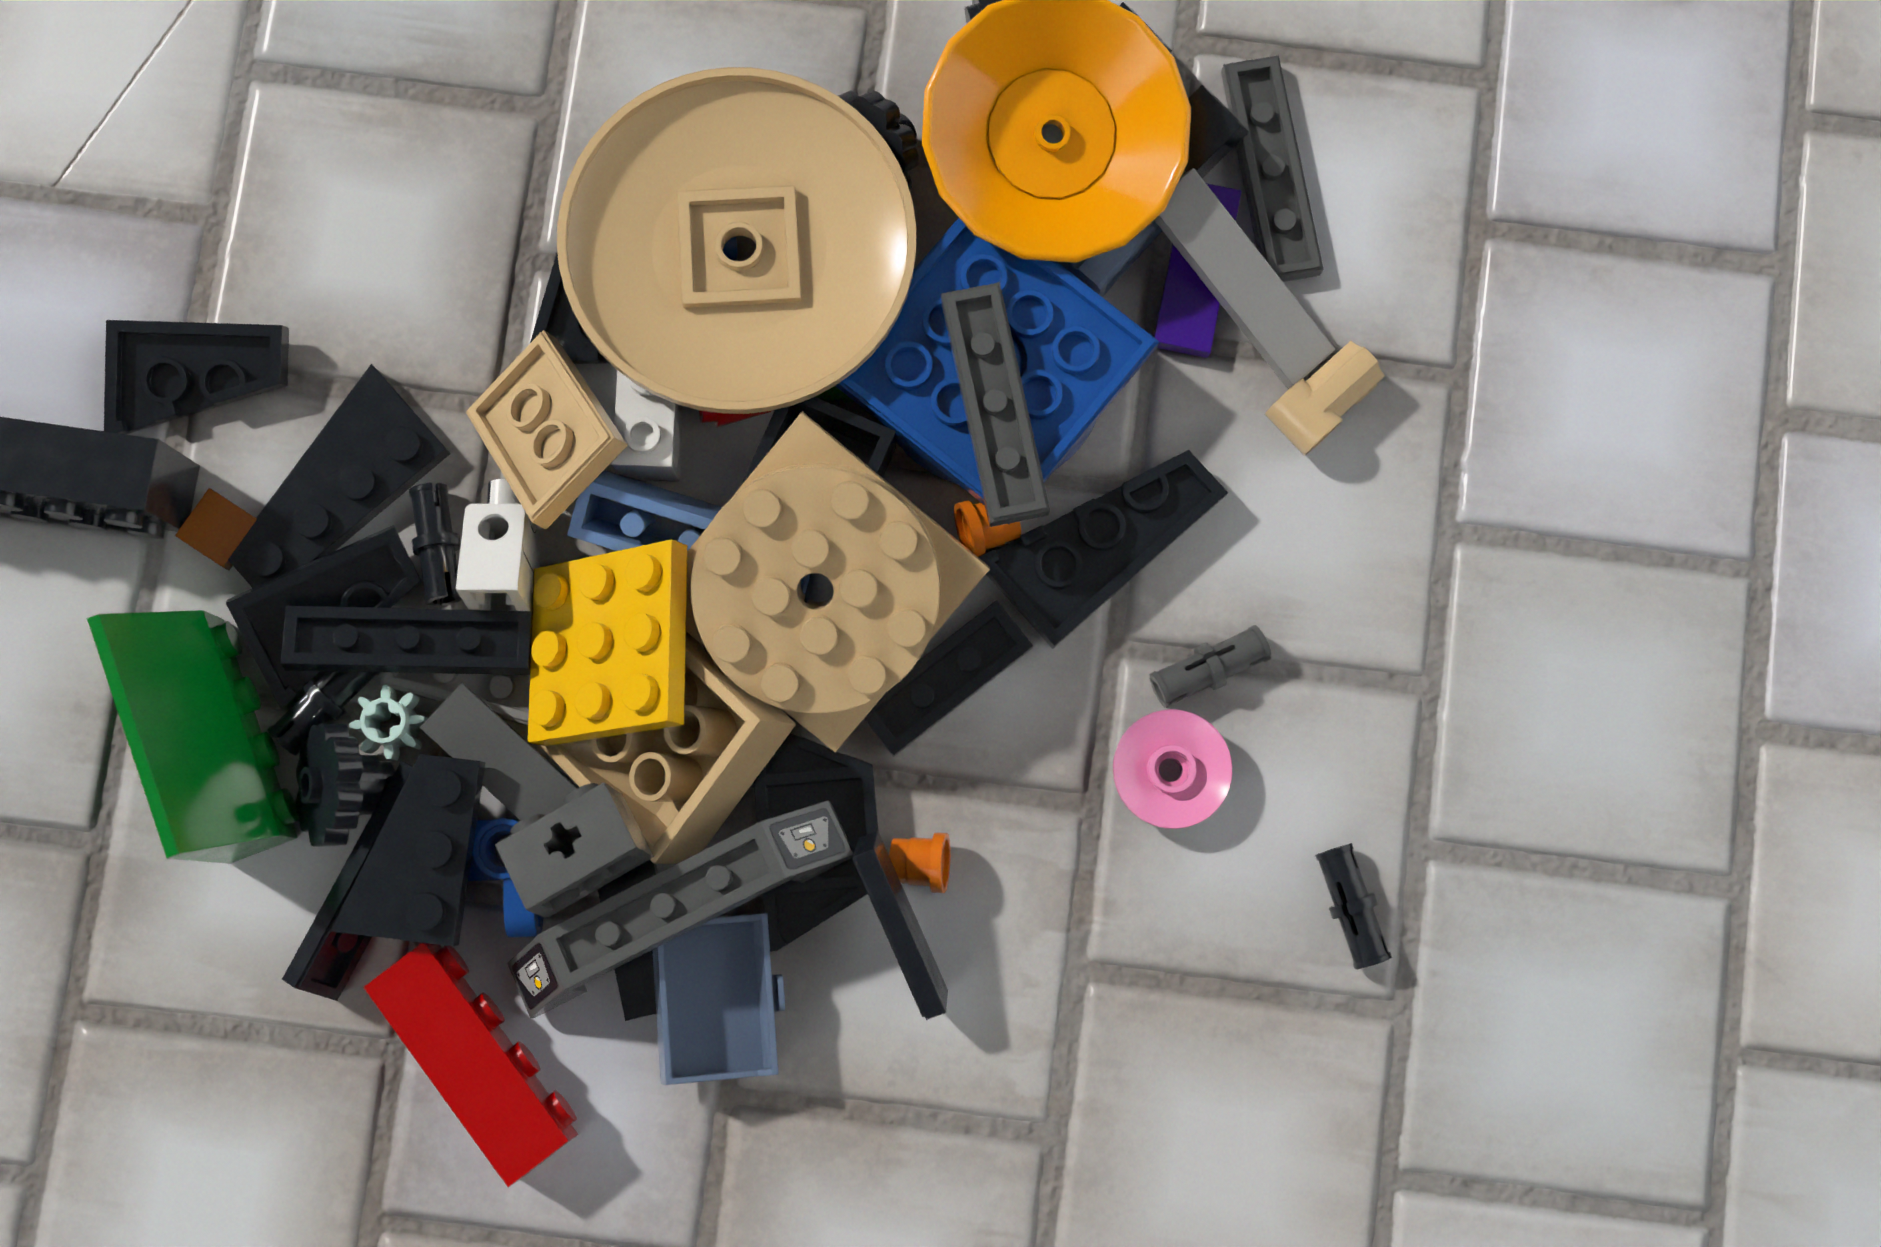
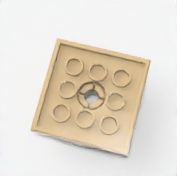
M801 412L687 551L686 632L706 647L714 662L738 687L767 704L781 708L831 750L836 752L883 695L911 671L932 637L986 575L990 567L809 416ZM811 573H820L826 576L832 582L834 589L833 597L822 602L809 599L805 603L803 601L805 594L801 588V579Z

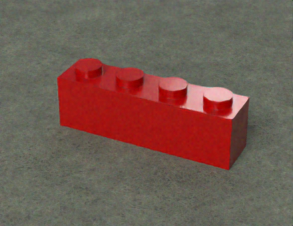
M421 943L363 988L509 1188L579 1135L571 1125L577 1120L576 1115L558 1091L554 1090L549 1094L535 1076L541 1068L530 1050L520 1041L513 1045L499 1025L505 1019L495 1002L484 992L477 996L465 980L464 976L469 973V969L459 953L452 946L444 945L441 947L439 944Z

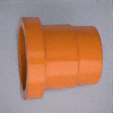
M966 500L956 503L954 506V520L959 541L977 557L984 555L987 549L1004 545L1006 542L1014 541L1021 536L1020 521L990 527L986 508L982 503L973 505L971 501Z
M935 832L933 838H893L889 857L901 884L930 886L932 893H945L949 882L951 861L949 834Z

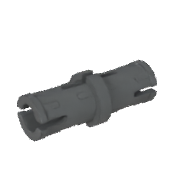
M1253 625L1247 630L1213 646L1204 643L1195 647L1194 655L1157 672L1150 673L1149 679L1159 702L1164 708H1168L1173 703L1205 688L1211 687L1213 690H1217L1225 686L1227 678L1263 661L1270 660V655L1272 654L1263 632L1258 626Z

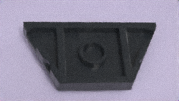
M789 733L754 781L757 823L821 802L830 801L853 851H855L858 838L875 831L879 832L873 764L847 754L834 752L822 744ZM853 858L803 883L790 880L763 894L764 913H767L770 952L780 950L868 895L852 860Z

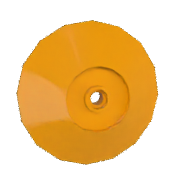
M1001 0L987 5L947 41L924 90L922 146L940 197L976 237L1024 260L1077 263L1126 246L1165 211L1188 163L1191 106L1174 56L1138 15L1108 0ZM1048 124L1057 126L1062 133L1061 141L1058 143L1047 142L1042 136V128Z

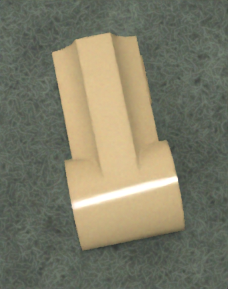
M1350 341L1307 381L1302 378L1266 411L1265 415L1305 456L1343 421L1341 417L1369 394L1385 375L1379 367L1378 360L1365 347Z

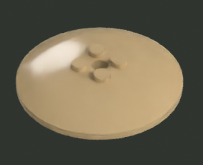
M752 67L707 69L676 77L641 93L613 114L589 140L574 165L561 200L557 222L558 263L564 290L585 334L600 354L633 383L670 402L701 411L726 414L772 411L811 399L836 386L866 362L886 339L904 306L913 278L916 258L914 205L908 183L899 162L886 141L864 116L839 96L817 84L774 70ZM735 236H746L755 242L756 250L747 260L733 261L723 253L726 242Z

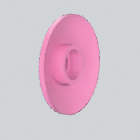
M1160 710L1140 718L1123 734L1114 754L1113 779L1121 800L1135 816L1153 826L1179 829L1204 821L1220 807L1231 785L1232 760L1222 735L1207 720L1184 710ZM1173 760L1179 765L1180 775L1176 781L1169 782L1161 777L1159 767L1162 761Z

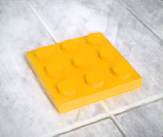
M671 539L534 569L527 743L550 746L684 725L687 593L686 544Z

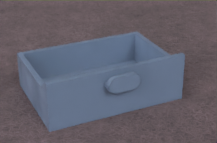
M767 913L714 918L652 950L661 1084L674 1085L779 1075L774 1012L785 1011V993L782 974L772 975Z

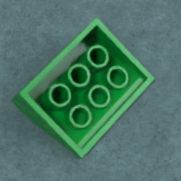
M204 610L97 614L87 618L166 859L231 864L297 839L298 837L293 825L294 822L299 820L296 803L287 788L281 789L274 769L275 766L280 764L279 754L272 737L267 732L262 733L255 711L261 708L260 698L251 679L247 676H242L236 656L242 654V647L233 625L229 621L224 622L222 618Z

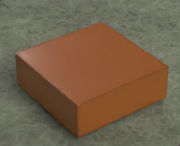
M208 488L175 536L221 567L230 570L233 565L228 559L257 519L216 491Z

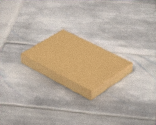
M544 330L466 411V414L531 522L545 530L628 446L558 339Z

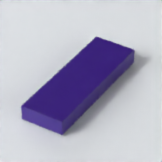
M1206 183L1236 221L1242 190ZM1172 243L1154 332V338L1159 341L1157 348L1208 358L1211 353L1220 303Z

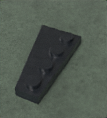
M371 364L256 517L257 520L228 560L247 583L254 588L328 555L341 547L451 453L383 375Z
M1187 450L1124 482L1122 486L1097 499L1093 498L1075 507L1071 512L1044 526L1040 525L1021 535L1015 541L997 550L993 549L978 558L990 567V570L986 573L988 578L1050 647L1054 649L1225 498L1228 492L1192 452Z

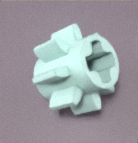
M382 685L381 698L371 701L359 697L358 702L364 709L360 720L350 722L349 727L362 731L367 737L362 743L360 750L372 754L383 744L384 755L387 760L398 761L400 756L399 748L410 746L420 750L423 746L416 737L420 726L428 719L417 715L413 710L418 704L420 697L409 692L397 702L395 689L388 685ZM391 713L400 716V725L392 726L389 733L380 730V723L389 720Z

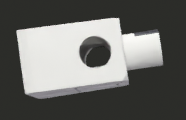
M492 480L488 483L487 504H470L465 508L456 591L468 610L531 611L533 614L534 569L540 566V532L537 525L531 522L507 480Z

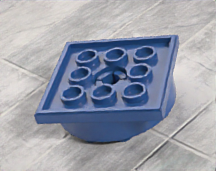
M958 218L915 267L907 299L886 339L866 362L854 373L837 384L836 387L883 425L895 430L896 442L917 464L944 480L960 485L985 505L943 313L942 293L1000 282L1044 483L1057 468L1068 461L1080 449L1091 433L1097 419L1156 350L1159 341L1058 262L1021 259L976 237L962 220Z

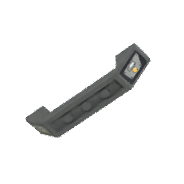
M821 802L760 821L541 932L507 963L529 1017L536 1018L588 992L585 987L586 983L790 880L803 883L853 858L854 851L831 802Z

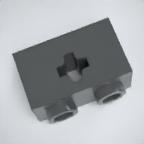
M605 782L600 785L591 783L575 789L565 797V805L546 816L544 814H536L519 821L511 828V836L495 844L527 911L548 918L654 857L623 794ZM577 835L579 838L573 842L575 853L570 857L565 853L572 849L570 838Z

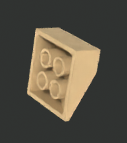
M686 632L684 725L540 747L579 787L591 783L600 785L605 782L622 793L654 856L650 860L654 864H677L704 850L795 727L796 723L780 708L767 704L738 687L718 667L706 647Z

